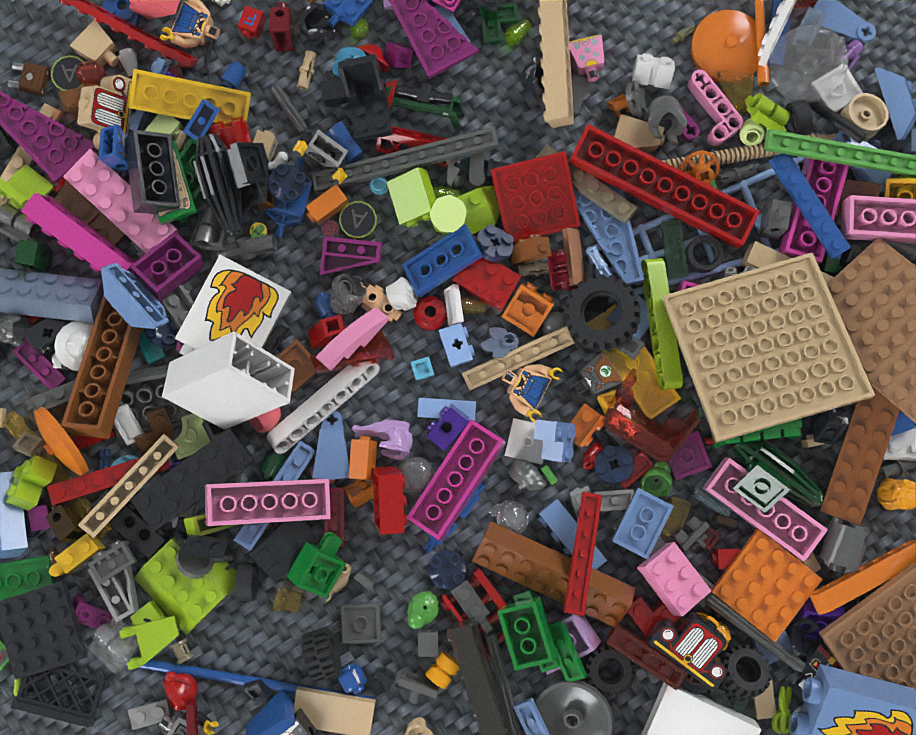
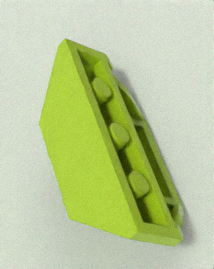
M494 186L480 187L456 197L465 204L467 210L465 224L472 235L480 232L487 225L496 224L500 212ZM433 224V227H434V229H435V231H436L437 233H440V234H441V233H442V234L445 233L446 235H448L449 233H451V232H442V231H440L439 229H437V228L434 226V224Z

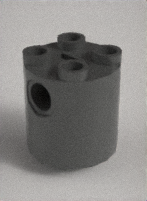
M833 517L830 520L819 557L831 570L840 573L858 571L871 533L869 531L870 527L855 523L851 525L849 521Z

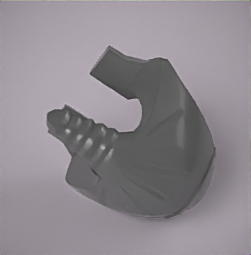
M670 95L655 98L651 101L649 112L644 114V118L648 121L649 130L654 138L660 140L663 137L658 129L659 122L666 119L672 120V126L666 132V137L673 145L678 144L677 136L681 135L683 127L688 125L679 101Z

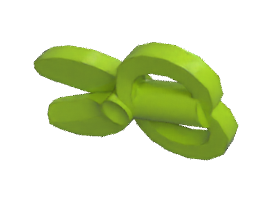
M783 686L779 692L778 711L775 712L772 718V729L777 734H788L790 732L789 723L792 715L788 709L792 696L790 686H787L786 693Z

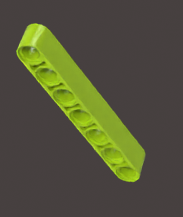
M662 258L644 259L641 261L644 282L642 283L658 386L661 390L681 388L683 377L677 338L662 300L664 295L670 294L665 262Z

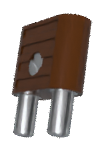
M14 62L12 68L21 70L22 73L19 82L9 80L8 86L18 88L21 92L43 96L50 75L49 67Z

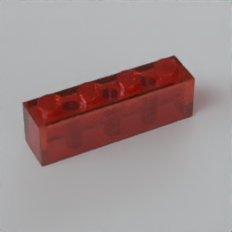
M617 622L605 639L608 645L676 691L688 674L687 671L666 655Z

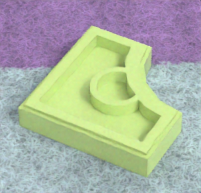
M194 413L181 418L183 424L182 431L178 438L173 440L179 445V448L175 451L178 460L193 455L211 442L202 425L203 422H206L205 419Z

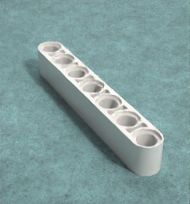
M367 353L358 356L268 433L267 440L275 452L282 454L288 451L374 378L380 369L374 359Z

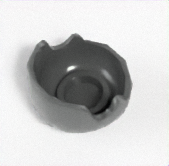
M552 312L547 315L542 323V330L545 335L566 326L564 313Z

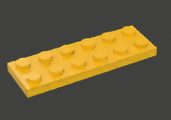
M133 69L129 108L190 120L202 99H205L220 109L213 122L223 120L226 123L230 122L231 118L242 116L243 120L247 121L251 93Z
M616 304L588 322V326L594 330H607L611 323L606 319L616 307ZM645 346L635 360L616 348L611 352L602 350L648 421L681 399L675 389L661 390L659 388L655 362Z

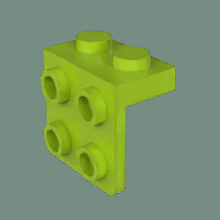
M28 165L20 168L7 182L0 178V196L3 198L7 197L10 200L9 202L18 210L24 208L34 193L48 195L54 189L49 181Z

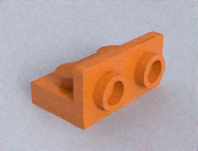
M584 403L570 422L575 424L576 430L573 443L579 448L587 447L593 440L591 436L595 430L599 431L605 422L602 420L605 416L600 415Z

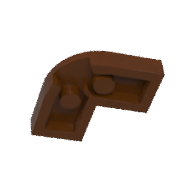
M164 405L145 413L152 430L134 437L142 456L164 433L171 439L173 437V424Z

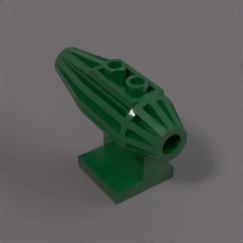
M740 436V443H733L731 449L742 467L746 469V472L734 484L732 489L764 513L784 495L810 508L819 507L824 501V493L802 468L767 440L761 438L758 441L743 442L742 436Z

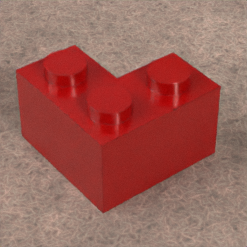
M638 594L633 596L632 606L627 611V614L646 638L648 632L659 620L669 619L675 622L681 617L673 616L662 600L649 608Z

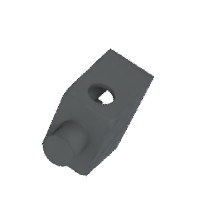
M776 199L764 202L759 237L778 240L787 231L792 208L791 202Z

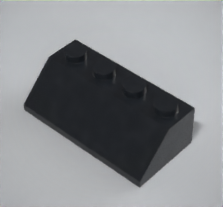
M132 130L124 140L134 213L154 214L180 208L171 134Z

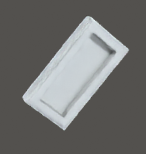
M452 284L444 290L449 326L464 322L459 284Z
M128 404L120 406L114 424L125 443L130 445L136 442L134 437L143 434L144 431Z

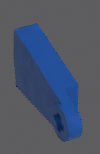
M281 689L246 725V735H280L295 725L294 706L291 696Z

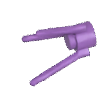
M854 39L849 44L845 43L842 48L836 50L835 56L843 51L842 61L846 58L852 59L847 67L850 71L855 62L860 58L859 54L864 49L863 44ZM828 56L819 61V64L828 61Z

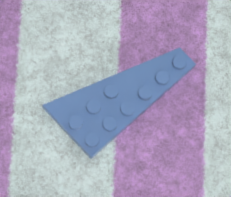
M596 178L597 180L605 184L607 187L615 191L617 194L625 198L624 192L622 190ZM573 188L579 214L619 278L625 281L626 285L644 282L630 219L626 224L622 223Z

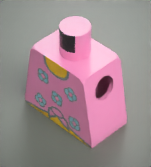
M599 34L570 41V63L576 75H587L588 82L597 81L599 79L598 72L603 70L604 66L602 35Z

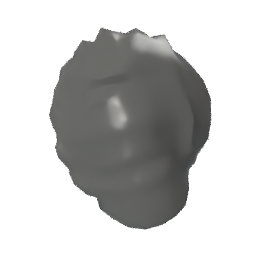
M524 459L513 460L508 475L519 484V490L528 489L529 491H536L546 486V481L543 480V476L540 475L536 466H533V464Z

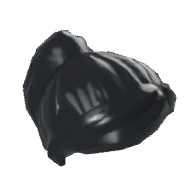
M532 57V62L522 72L520 82L535 97L543 98L542 95L545 93V87L542 84L544 70L541 68V61L538 57Z

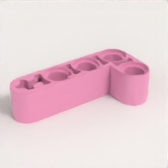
M696 70L688 80V89L717 124L708 134L707 141L711 146L718 147L738 132L743 126V118L710 76L703 70ZM706 93L711 94L713 98H708ZM717 108H722L724 113H720ZM729 122H733L736 128L731 127ZM714 133H719L721 139L716 138Z

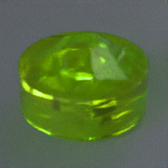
M361 18L354 27L350 25V30L354 37L363 38L368 34L369 26L367 21Z

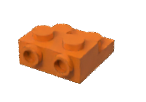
M527 282V284L522 283L501 317L534 337L555 302L552 301L553 297L545 292L543 294L537 292V287Z

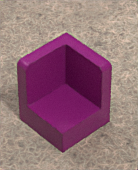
M386 42L384 60L396 68H410L414 49L403 43Z
M48 505L33 507L28 511L31 532L51 528L46 520V515L49 514Z

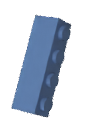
M555 498L538 512L540 515L538 520L545 528L548 526L552 530L550 535L557 543L561 541L565 546L562 550L571 558L577 523L559 500ZM595 546L592 568L597 570L607 560Z

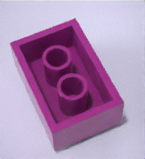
M174 231L131 265L130 269L132 274L139 278L155 298L161 302L177 289L180 284H183L204 266L202 256Z

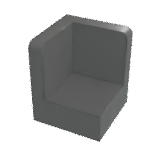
M419 629L418 656L438 657V629Z

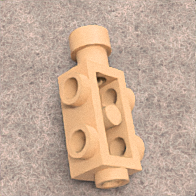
M369 285L366 288L367 293L361 302V307L368 312L377 307L389 317V322L392 323L393 320L398 321L403 311L401 309L395 310L393 307L391 311H386L385 306L391 304L387 295L384 294L385 290L378 285L374 287ZM371 294L376 295L374 301L369 300Z

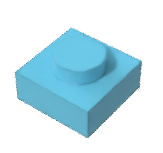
M429 357L411 362L416 381L434 376Z

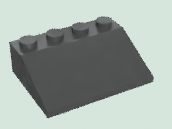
M169 365L129 372L119 407L128 404L144 432L152 430L145 413L163 405L173 427L183 425L181 418L192 413L162 397ZM113 424L117 438L122 437L115 424Z

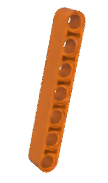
M916 539L908 541L860 566L858 571L849 572L810 593L809 596L817 613L820 615L831 612L894 578L916 561Z

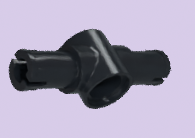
M420 83L418 86H414V88L398 85L396 90L397 97L412 99V101L435 105V103L451 105L453 98L452 93L438 92L434 86L427 83Z

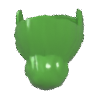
M664 460L656 462L654 467L642 477L641 489L657 498L669 496L672 487L670 464Z
M430 591L418 592V594L412 597L407 610L408 622L411 628H422L435 619L439 613V600L436 595Z

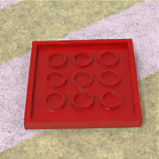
M566 151L490 169L503 230L507 234L512 235L513 243L520 239H529V236L533 234L543 236L562 231L565 228L581 226Z

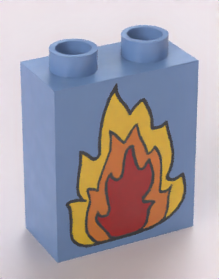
M820 664L815 678L808 677L805 680L802 691L805 703L801 712L794 711L792 713L789 723L791 735H916V691L914 688Z

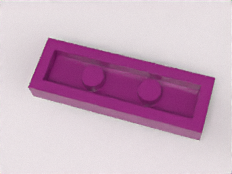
M26 339L23 340L25 341L24 344L17 346L12 351L49 390L63 385L68 380L59 369L53 368L54 364L46 355L38 357Z

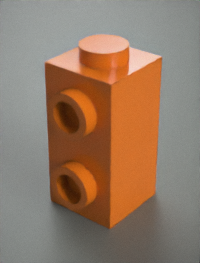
M336 184L306 206L308 210L306 215L312 223L316 221L320 226L349 204V201Z
M359 436V440L351 439L349 479L373 480L372 468L376 467L377 441L370 440L371 437Z

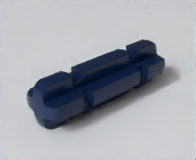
M99 449L98 457H100V460H98V470L110 467V460H108L111 456L110 449Z

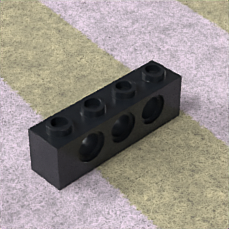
M106 489L91 508H94L111 489ZM131 501L127 502L121 508V512L108 522L148 558H152L170 540L167 536L168 533L164 529L153 532ZM131 516L136 520L133 527L129 524ZM145 529L149 530L150 532V538L148 540L145 539L143 536V532Z

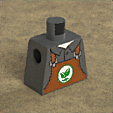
M602 351L578 372L581 380L573 384L578 394L588 389L594 395L619 385L623 381L605 352Z

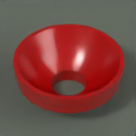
M433 296L422 298L414 307L413 315L415 322L420 328L428 331L441 328L447 320L445 303ZM429 306L436 309V314L433 317L425 315V309Z

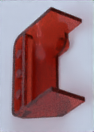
M633 368L617 389L604 416V425L608 430L660 462H667L672 459L701 421L699 409L695 407L684 422L678 418L671 417L663 425L658 424L630 406L635 398L631 388L637 381V371Z

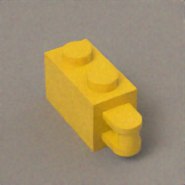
M86 533L54 558L57 562L50 567L49 574L57 577L65 573H73L92 559L95 554L105 549V546L97 536L92 538Z

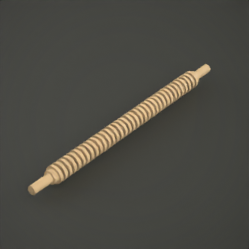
M815 133L806 136L834 141V136L837 133L830 135ZM765 142L755 146H740L738 148L734 147L733 149L729 148L711 152L718 159L719 165L781 154L765 151ZM699 155L692 157L690 160L698 164ZM704 155V163L706 164L712 157ZM687 156L661 161L680 170V166ZM688 162L685 164L683 172L693 169Z

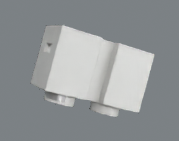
M646 53L642 55L637 54L632 81H637L641 85L650 84L654 85V87L669 89L675 70V63L668 57L656 58Z

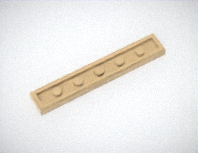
M566 325L509 351L502 358H494L463 372L462 375L469 390H473L503 376L506 370L515 371L575 342Z

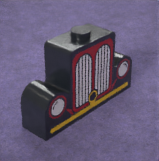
M691 612L678 629L675 628L671 620L661 619L646 635L648 642L713 692L725 679L727 671L723 661L717 655L727 645V641L724 635L717 630V625L711 620L705 621L695 612Z

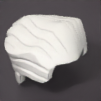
M400 277L397 281L386 287L388 300L395 310L403 309L406 311L416 307L418 296L407 279Z

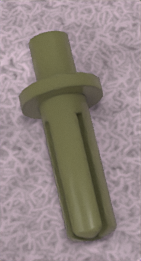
M694 25L689 26L681 33H675V37L671 39V42L673 44L677 42L682 43L686 36L695 31Z

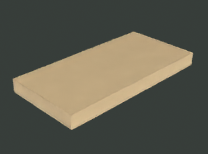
M298 686L296 689L294 713L301 708L317 730L345 735H370L376 700Z

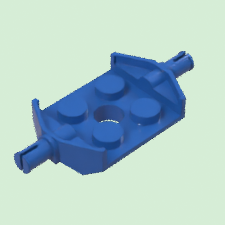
M297 157L295 166L302 171L305 160ZM306 175V190L299 199L293 202H283L275 198L274 208L265 209V213L276 222L277 229L274 236L282 239L286 227L303 223L302 218L311 187L313 186V182Z

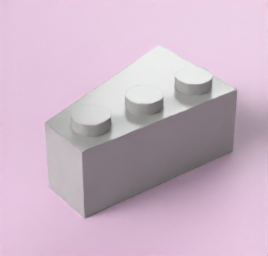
M132 565L103 584H99L91 569H88L115 622L121 621L139 610Z

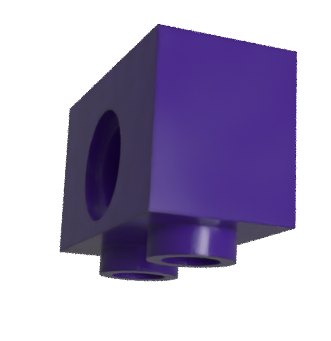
M452 403L449 407L444 406L438 414L440 415L439 419L436 422L433 420L426 428L428 430L426 437L443 451L447 449L469 423V417ZM449 422L452 427L445 430L441 427V424Z

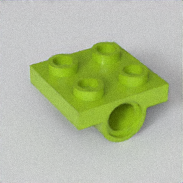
M757 93L753 97L749 95L744 100L747 105L746 110L751 114L750 118L754 123L758 125L760 123L763 124L766 130L786 131L784 125L790 118L789 111L761 93Z

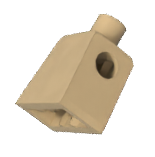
M95 20L70 44L78 55L100 68L106 63L112 67L119 63V58L115 55L118 51L117 46Z

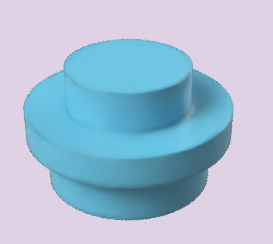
M385 177L372 179L370 182L371 191L376 195L385 194L388 191L387 179Z

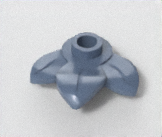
M492 327L489 328L491 338L480 344L485 351L493 352V358H502L509 351L518 347L519 340L514 333H508L503 328Z

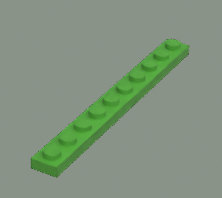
M772 129L766 131L765 151L916 177L915 155Z

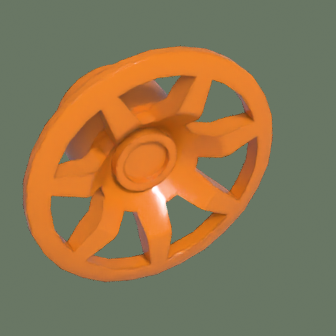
M703 150L688 155L680 166V171L683 172L684 166L688 162L693 169L687 170L684 173L706 184L711 183L713 179L716 180L720 170L719 161L716 156L711 152ZM699 155L698 164H695L690 159ZM704 155L712 157L706 164L704 163ZM714 162L716 165L715 172L710 168Z

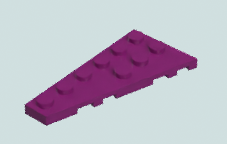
M388 0L429 79L479 53L475 46L468 42L450 22L425 0Z
M0 91V125L55 183L59 182L89 149L92 151L96 149L93 141Z

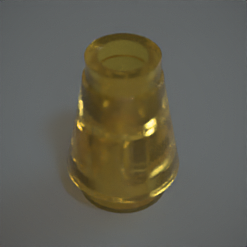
M466 296L461 298L463 315L485 313L486 302Z

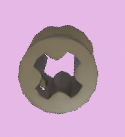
M186 638L170 646V649L174 650L178 659L177 664L194 657V654L190 653L186 644Z

